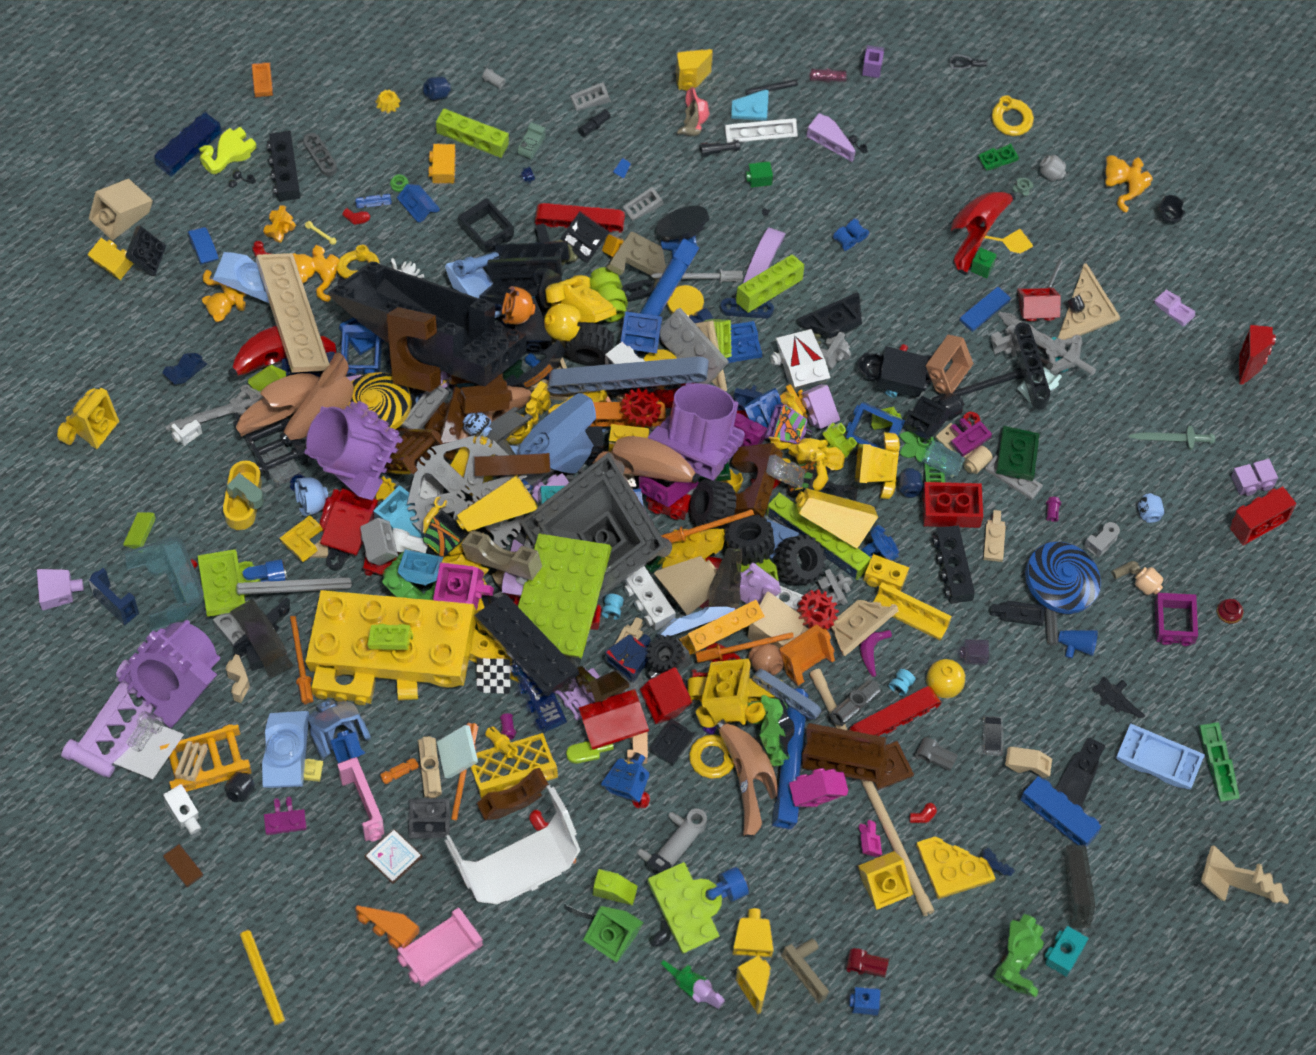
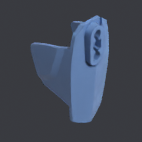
M578 393L552 411L526 436L520 445L519 454L550 453V468L566 473H577L590 456L593 447L585 432L596 419V411L592 399Z
M324 701L317 705L318 711L312 712L308 717L311 726V736L321 760L330 755L329 748L333 749L330 740L334 739L335 728L340 725L348 727L350 733L356 732L359 739V734L353 722L355 720L365 741L371 738L356 706L351 702Z

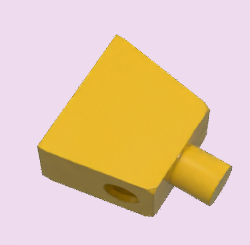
M749 909L748 918H740L733 955L772 957L773 943L770 922L768 919H760V909Z

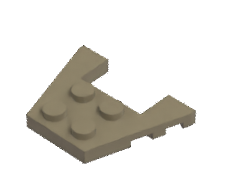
M632 231L627 235L606 267L619 275L624 272L625 263L649 275L664 273L666 269L662 247ZM655 278L654 288L657 285L659 279Z

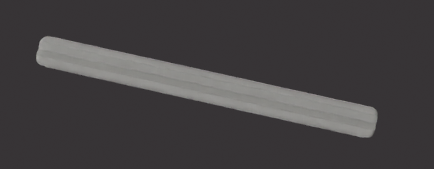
M350 578L237 583L236 591L240 595L350 589L352 582Z

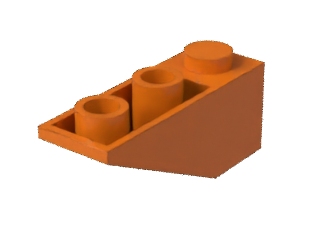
M362 906L355 908L357 919L364 925L369 920L376 925L372 928L373 932L379 937H382L386 932L389 939L388 943L395 949L400 947L402 949L406 948L419 934V926L403 914Z

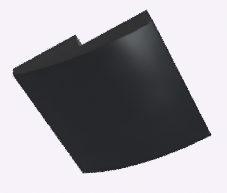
M579 211L560 240L568 241L574 254L588 263L610 232Z
M921 396L914 410L908 409L903 418L905 420L903 428L928 440L941 428L952 411Z
M450 798L409 799V839L447 838L446 835L448 834L450 836Z

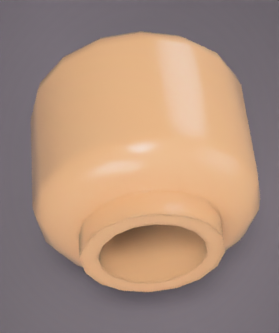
M1144 567L1134 577L1136 579L1135 585L1145 595L1152 593L1156 595L1163 588L1161 585L1163 577L1153 567Z

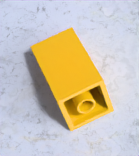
M516 474L459 512L456 521L462 530L466 528L467 531H471L535 511L538 505Z
M808 488L804 492H800L795 500L800 515L855 548L859 547L878 518L875 508L871 505Z

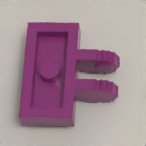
M965 418L960 419L959 424L964 432L955 424L950 426V430L955 436L950 444L962 457L992 437V433L981 421L971 426Z
M291 797L286 799L288 811L280 812V800L276 798L274 799L275 813L264 814L266 835L307 830L305 810L293 811Z

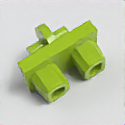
M832 422L822 433L825 437L824 440L828 441L827 448L837 447L847 458L857 445V442L853 437L848 439L844 437L843 434L846 432V428L842 423L834 424Z

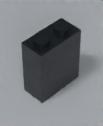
M885 346L880 355L876 387L919 397L922 391H926L928 381L925 380L928 375L926 368L928 357Z

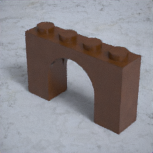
M397 307L387 314L393 384L431 392L441 385L440 367L418 362L409 352L407 337L427 340L436 334V315Z
M446 373L450 384L473 383ZM501 373L485 387H462L460 405L465 414L508 410L513 399L512 391L508 390L507 382L503 380Z
M774 443L738 447V450L734 453L731 463L740 472H758L755 482L747 490L735 494L736 508L734 515L753 510L754 515L752 516L760 515V518L764 517L776 479L775 476L768 473L769 462L772 459L780 464L783 453Z

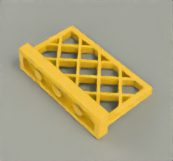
M543 733L511 742L514 746L524 749L520 756H513V759L517 760L514 767L505 764L508 756L496 747L476 753L477 758L486 760L482 767L477 765L470 767L481 799L488 792H498L513 787L522 781L534 768H540L547 781L558 778L557 766L555 761H553ZM541 740L542 746L539 750L530 747L532 742ZM527 751L536 754L533 761L524 758ZM500 752L505 754L500 762L492 758L494 753ZM540 756L547 758L549 763L542 765L536 762ZM489 762L498 765L495 772L486 769ZM521 762L530 765L525 770L518 769V766ZM501 768L511 771L509 775L505 776L498 774ZM483 773L491 776L489 781L480 782V777Z

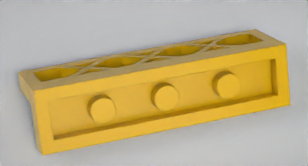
M883 582L879 586L878 594L873 601L879 602L882 606L891 607V604L897 605L898 612L892 616L893 618L940 641L948 629L952 617Z

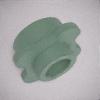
M1018 178L1017 184L1013 186V191L1019 192L1023 196H1028L1030 189L1034 185L1027 178Z

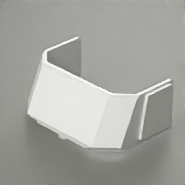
M546 786L556 809V814L548 827L477 862L462 860L449 834L446 835L447 840H445L449 852L467 888H471L477 902L499 904L505 900L508 901L530 889L532 891L537 889L539 885L561 875V872L570 868L580 852V848L575 838L577 833L571 818L554 787Z

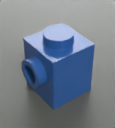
M855 987L854 994H850L849 1006L853 1007V1013L878 1015L880 989Z

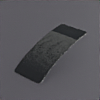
M564 904L565 910L580 917L594 920L596 916L595 914L585 913Z

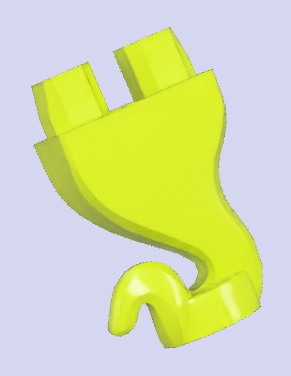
M241 127L235 130L229 128L219 139L216 160L211 158L214 152L213 147L206 145L199 148L200 152H203L200 156V161L209 173H219L231 162H240L250 158V153L257 148L256 142L252 138L243 142L242 140L246 138V133Z

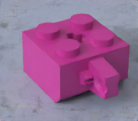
M440 562L433 600L474 604L477 610L479 599H481L482 595L493 596L494 588L490 585H484V572L477 567Z
M823 768L812 771L813 774L798 776L796 781L789 783L794 805L800 807H817L836 798L844 797L848 793L844 772H836L835 769L824 771Z

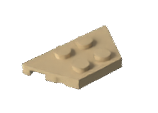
M857 600L839 615L838 619L834 621L835 625L832 626V630L843 656L850 653L898 612L897 605L891 604V607L882 606L879 602Z

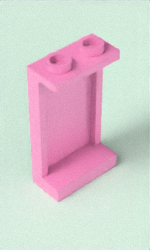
M357 757L337 764L342 786L352 782L355 783L370 821L362 823L365 841L379 840L382 837L381 835H384L383 820Z
M457 908L452 912L451 918L406 948H398L399 956H397V960L402 967L407 966L410 971L408 974L414 983L418 982L422 987L483 946V941L460 908Z

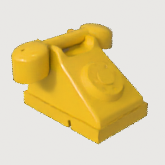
M576 275L565 281L553 283L545 289L546 300L548 303H551V307L557 304L575 306L580 314L578 322L596 323L616 315V307H613L612 303L603 298L597 291L589 288L591 287L590 278L587 276Z
M103 388L88 390L72 409L73 413L66 417V422L60 424L57 438L61 442L71 445L77 434L90 443L92 447L98 449L119 422L107 390Z
M884 432L885 449L869 444H858L855 482L885 481L880 499H890L896 488L900 442L896 433Z
M749 659L711 662L701 701L703 706L698 707L696 710L698 721L702 726L707 728L714 727L722 719L726 723L740 721L742 725H745L746 721L757 723L764 718L766 713L762 703L756 702L748 707L751 666Z

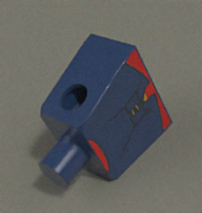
M643 634L638 640L632 635H627L605 652V661L634 683L648 663L647 647L652 640L646 634Z

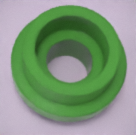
M400 174L395 175L390 182L391 188L396 192H401L406 184H408L407 178Z

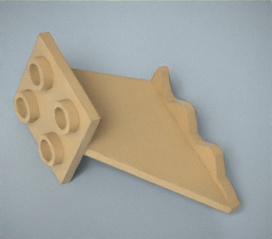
M1211 846L1201 882L1220 900H1226L1229 885L1270 898L1273 903L1281 902L1288 904L1289 900L1283 893L1282 884H1274L1270 873L1263 874L1261 864H1257L1255 871L1237 868L1215 846Z

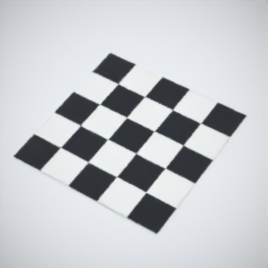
M477 658V690L483 693L510 694V659Z

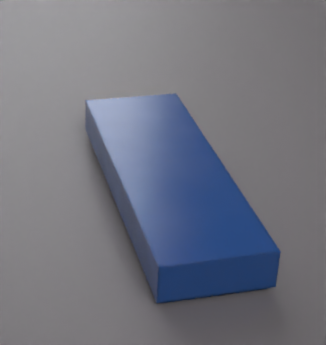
M997 287L961 316L959 321L973 332L1010 302L1011 297Z

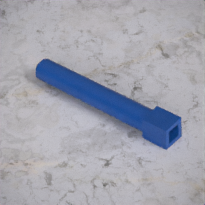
M686 239L682 240L640 314L660 316L699 247ZM633 350L635 355H637L639 351Z
M794 689L803 696L808 698V693H806L803 689ZM787 704V713L794 723L795 732L788 743L787 751L790 758L785 759L784 764L780 767L777 801L774 803L772 826L792 829L797 824L799 806L794 805L789 783L796 781V777L800 776L806 716Z

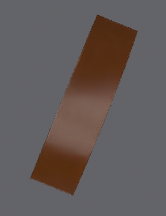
M550 453L474 456V476L550 472Z

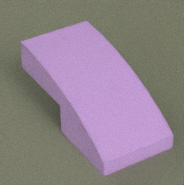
M1165 290L1154 300V303L1183 327L1195 317V311L1182 304L1181 298L1168 290Z

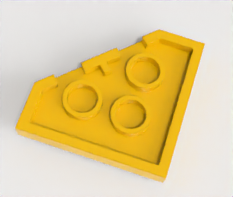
M707 529L686 536L685 542L680 540L671 543V553L665 557L666 560L663 563L662 569L699 556L705 560L713 552L717 554L722 550L725 541V530Z
M936 836L919 841L916 844L938 899L994 882L996 879L986 859L973 856L968 851L958 846L947 844Z

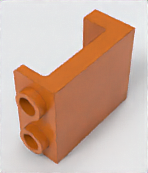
M816 624L779 649L786 675L796 685L799 686L804 682L802 675L804 671L824 658L828 659L831 663L835 661L833 654L835 651L830 643L831 636L826 629H822Z

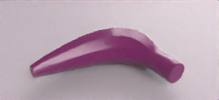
M890 630L873 632L861 642V655L872 677H876L874 648L879 641L892 637Z

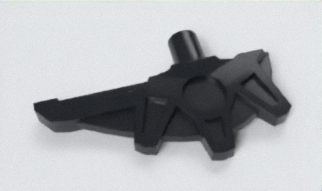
M1103 676L1100 683L1092 688L1094 693L1099 692L1102 699L1100 704L1102 706L1108 704L1115 708L1117 713L1123 711L1138 718L1146 716L1122 694V690L1127 686L1124 680H1121L1115 686Z

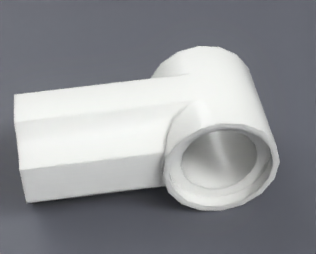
M393 528L392 533L398 552H404L406 549L426 553L428 545L423 542V538L410 535L405 530Z

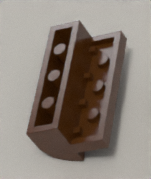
M809 723L807 726V744L802 753L803 768L809 770L823 768L824 771L835 769L836 772H844L846 777L880 783L888 758L886 737Z

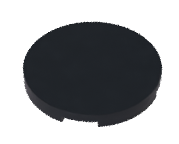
M702 206L682 207L663 217L657 224L656 231L659 238L663 241L669 242L674 239L682 241L700 233L704 229L703 226L706 222H709L710 217L707 210Z

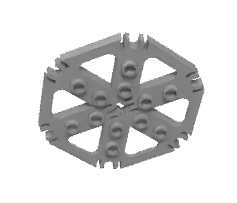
M473 435L431 447L437 454H434L429 449L427 452L431 455L430 460H425L424 457L420 458L425 463V466L418 461V470L414 474L407 504L415 503V505L408 507V510L415 509L417 512L410 519H420L412 523L422 533L423 519L431 507L434 508L436 497H441L438 501L439 506L443 505L444 501L447 500V506L440 508L439 511L443 510L445 513L455 511L453 519L456 521L458 518L457 514L467 508L468 504H473L470 500L467 502L464 500L465 495L461 489L468 494L472 492L474 494L472 497L473 501L476 502L479 500L476 496L482 498L515 476L509 475L483 483L484 476H474V456L508 455L494 440L490 448V438L487 439L486 444L482 445L480 443V436L476 438V443H473L475 436ZM460 447H467L470 450L464 478L444 459L443 455L446 451ZM430 473L449 493L421 499L418 496V491L423 474ZM527 474L518 475V477L522 480L527 477ZM530 484L524 485L526 489L530 487ZM524 514L516 516L513 521L503 520L485 526L494 535L493 542L501 548L506 547L501 540H504L509 545L510 541L507 540V535L512 534L515 538L517 537V533L512 529L514 528L520 533L522 526L520 521L524 518Z

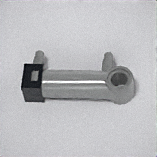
M691 810L685 820L673 812L669 813L668 817L680 827L658 853L655 852L653 856L642 849H639L637 852L647 862L646 869L649 872L657 875L672 868L696 837L705 830L707 816L703 810ZM698 819L701 821V823L694 824L692 823V820Z

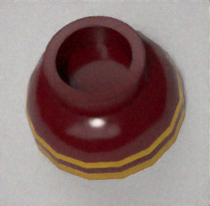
M1235 599L1221 601L1216 610L1220 620L1228 624H1235L1243 618V607Z

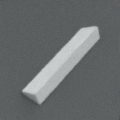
M796 118L724 126L727 143L733 142V139L730 138L739 139L742 142L797 136Z

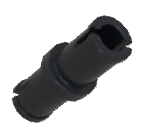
M603 109L596 116H591L588 122L578 128L579 134L585 138L592 131L598 130L605 121L611 118V114L608 110Z

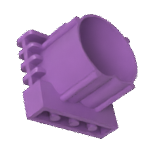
M686 383L674 395L670 416L654 429L648 436V439L670 447L691 465L695 473L714 481L723 470L724 464L729 461V458L738 450V447L743 444L744 431L734 427L738 402L734 401L727 392L716 386L702 383Z
M351 401V407L346 406L345 410L338 407L326 408L322 406L320 408L321 412L314 418L308 430L307 449H305L304 453L311 458L317 459L318 464L323 467V471L337 476L359 497L373 500L383 482L379 476L381 472L386 473L387 469L384 466L387 462H392L393 459L390 455L392 452H397L398 449L395 446L397 442L402 443L403 439L399 436L397 430L388 427V422L379 419V415L369 410L368 405L361 401H358V403Z
M188 620L172 623L165 629L160 628L157 632L153 630L146 638L148 643L144 641L137 649L139 654L135 653L128 660L130 665L126 664L119 672L121 676L118 681L122 682L125 680L129 684L127 689L131 690L134 688L138 692L136 695L138 698L143 696L147 700L145 703L147 706L152 704L156 707L153 714L170 728L179 721L217 676L211 668L220 660V656L216 655L215 648L208 636L197 627L191 625Z

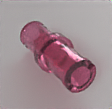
M827 68L826 70L811 69L810 80L846 82L847 78L846 70L838 71Z

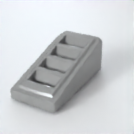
M603 82L571 95L576 111L611 102ZM588 96L589 101L586 102L584 97ZM577 98H581L583 103L578 105Z
M651 187L624 205L623 209L631 220L634 221L664 204L654 188ZM646 200L648 205L645 206L642 201ZM639 203L643 209L639 210L636 205ZM631 207H633L637 212L634 215L633 212L630 210Z

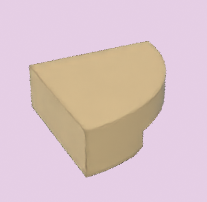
M319 541L315 544L318 551L309 558H327L328 546L320 544Z

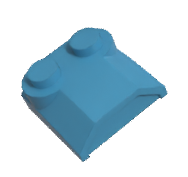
M405 549L398 573L408 582L427 585L437 580L440 562L442 563L443 557Z

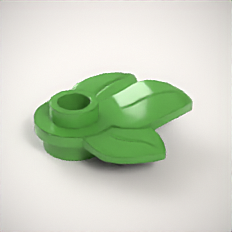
M910 431L900 434V438L906 443L900 451L901 456L905 458L916 457L918 462L925 461L930 456V450L934 446L933 437L926 440Z

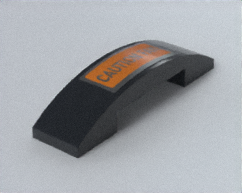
M558 340L543 351L547 356L544 360L518 379L512 374L504 381L507 382V386L524 389L536 385L558 365L566 351Z

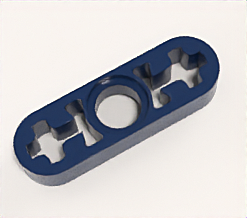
M726 298L721 302L720 311L726 316L766 319L773 315L774 306L771 302L767 301L757 308V312L754 309L748 313L743 311L742 307L736 303V298ZM727 304H730V310L727 309ZM764 307H767V312H764Z

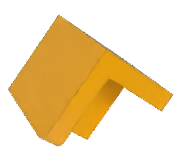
M608 234L602 251L610 256H614L624 239Z

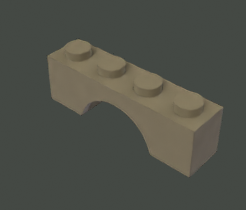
M471 530L462 542L466 559L533 580L542 567L537 550L520 546L516 552L507 551L496 545L488 535Z

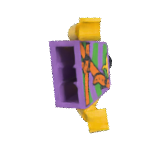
M785 392L786 399H781V402L784 404L775 406L765 435V439L771 440V443H774L780 450L788 449L789 446L798 444L803 438L812 437V431L805 428L807 418L803 416V412L796 404L795 395Z

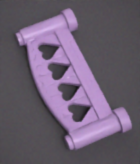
M125 659L120 664L116 677L119 678L121 676L119 672L126 664L130 665L128 660ZM123 680L81 741L78 743L70 739L63 748L61 757L69 761L72 759L101 776L109 778L115 769L112 766L113 762L121 757L141 734L154 706L152 704L147 706L145 704L147 700L145 699L142 700L141 706L136 707L129 694H137L138 692L134 688L131 690L127 689L129 684ZM135 710L136 714L131 716L132 720L129 723L123 721L118 711ZM125 726V730L121 732V736L118 739L112 737L107 727ZM114 742V747L110 748V753L107 755L101 753L96 743Z

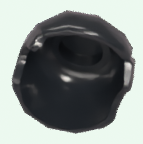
M1175 195L1164 196L1157 208L1160 219L1169 224L1180 222L1185 214L1183 200ZM1166 213H1171L1173 218H1170Z
M866 352L859 357L858 369L863 378L870 381L877 380L880 355L878 353Z

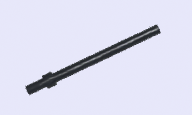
M1021 367L1013 369V372L957 389L953 394L963 396L1009 380L1022 379L1024 377ZM946 394L932 397V401L937 403V400H939Z

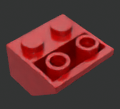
M676 667L649 680L640 688L655 724L676 718L692 703L690 694L686 690L682 677Z

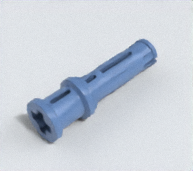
M493 252L477 258L467 257L463 261L456 260L453 263V271L457 276H464L467 272L474 273L477 269L488 266V260L494 259L499 254Z

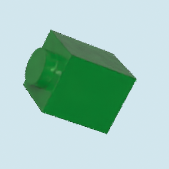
M770 161L749 164L748 171H745L746 182H750L751 188L772 185L773 173Z
M980 247L973 260L971 272L987 279L995 265L997 254Z

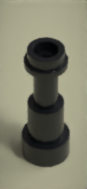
M733 139V142L720 144V142L699 144L700 152H702L701 157H708L710 154L721 153V151L732 149L737 152L741 148L739 139Z

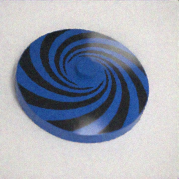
M1065 542L1046 543L1034 551L1026 565V582L1031 593L1042 605L1052 611L1063 614L1081 612L1095 601L1100 592L1101 578L1096 564L1086 552L1072 544Z

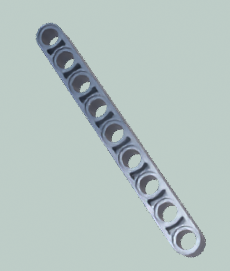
M689 357L554 369L550 371L548 391L553 394L703 382L707 379L709 361L704 357Z

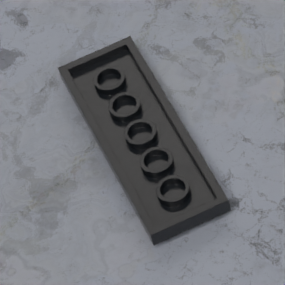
M506 594L474 615L475 620L547 697L579 675V670Z

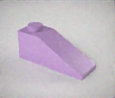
M819 113L809 125L807 137L852 162L855 156L853 146L835 121Z

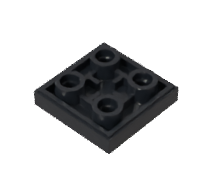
M139 225L135 228L125 257L148 275L155 276L166 245Z

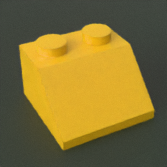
M712 49L677 52L676 77L679 90L688 91L691 87L697 88L711 73Z
M895 851L858 866L862 882L876 910L913 895L904 859Z
M759 955L739 966L736 975V982L757 1014L761 1013L771 970L767 961H762Z

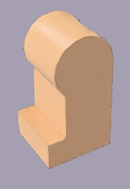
M647 732L630 737L633 750L627 751L628 761H631L634 753L637 752L645 756L643 764H647L648 742Z

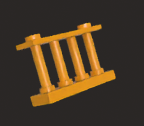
M754 600L688 633L678 640L689 651V654L692 655L765 616L757 600Z
M238 724L226 725L219 730L180 740L169 755L174 777L179 765L176 753L184 751L188 741L192 742V744L199 743L200 746L208 744L214 768L202 771L201 767L195 782L175 777L173 781H170L171 789L182 785L184 790L188 792L227 781L236 772L251 774L248 759H241L235 736L240 735ZM224 739L228 740L234 761L226 766L222 765L216 746L217 741ZM169 744L160 746V750L166 749ZM198 753L196 754V757L194 759L193 768L197 761Z

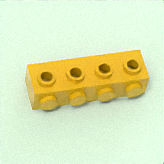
M476 629L474 630L469 660L477 663V658L510 659V679L522 684L527 674L491 636H484L478 633Z

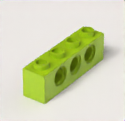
M447 109L442 110L436 121V133L502 158L509 145V133Z
M791 254L738 286L736 303L749 313L803 280L804 264Z

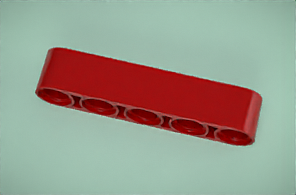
M548 203L538 204L536 208V225L544 223L547 225L546 227L558 228V226L568 228L579 211H581L609 232L619 231L621 233L624 230L625 213L618 209Z
M927 686L857 722L849 731L876 736L884 733L888 734L896 730L897 726L913 721V718L919 715L920 717L930 712V709L938 708L941 705V701L932 687Z

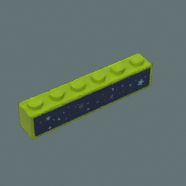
M780 492L769 503L767 507V516L782 526H788L790 529L798 532L799 535H809V537L816 538L815 542L819 541L821 543L820 547L824 548L825 552H823V555L856 580L865 573L871 560L870 556L800 515L796 504Z

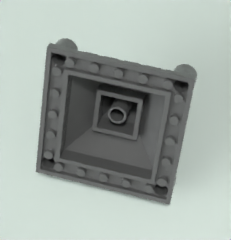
M609 452L520 521L534 546L538 534L609 544L612 547L598 600L642 568L647 562L656 556L666 557L672 550L671 542L660 535L626 477L623 475L624 464L616 460Z

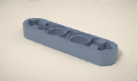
M758 669L752 677L754 682L761 688L784 701L807 718L815 720L821 713V709L816 703L767 671Z

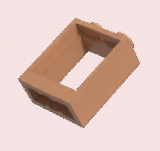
M947 335L926 364L936 392L953 393L972 367L973 361L964 338ZM952 358L953 363L945 373L944 367Z

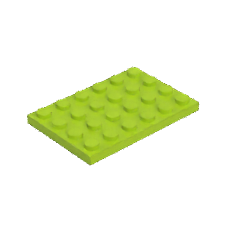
M538 534L534 550H537L539 553L542 567L533 580L528 579L525 582L518 607L565 656L582 659L612 547L609 544Z

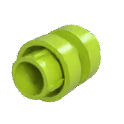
M606 267L594 270L590 274L591 287L589 288L597 291L603 298L612 303L613 307H616V315L606 318L605 321L615 322L625 316L628 301L625 292L622 290L619 275Z

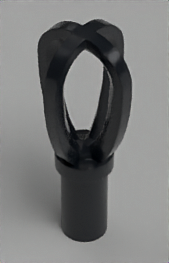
M954 54L950 57L949 64L952 69H964L974 66L987 67V60H976L965 55ZM955 57H960V58H964V59H967V60H957V59H954V58H955ZM953 64H964L966 66H953Z

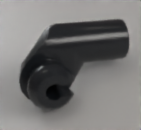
M666 920L661 921V931L650 937L649 942L651 946L660 947L670 940L671 930Z

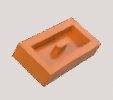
M270 63L252 64L255 97L273 96Z

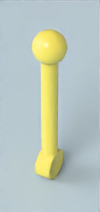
M311 221L305 223L306 228H311L329 240L330 244H336L335 238L329 237L314 227Z

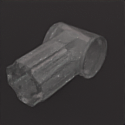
M147 711L141 712L137 718V727L126 742L128 746L135 751H142L152 735L158 734L162 730L164 725L163 718Z

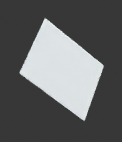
M148 720L135 742L113 763L153 779L184 734ZM169 744L166 749L160 750V746Z

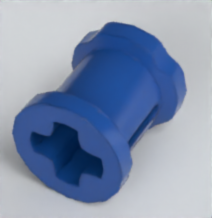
M858 219L850 221L846 226L847 232H850L855 237L857 243L869 235V231L859 224Z
M845 227L839 228L833 235V238L838 240L843 246L844 251L853 247L857 242L855 237H851Z

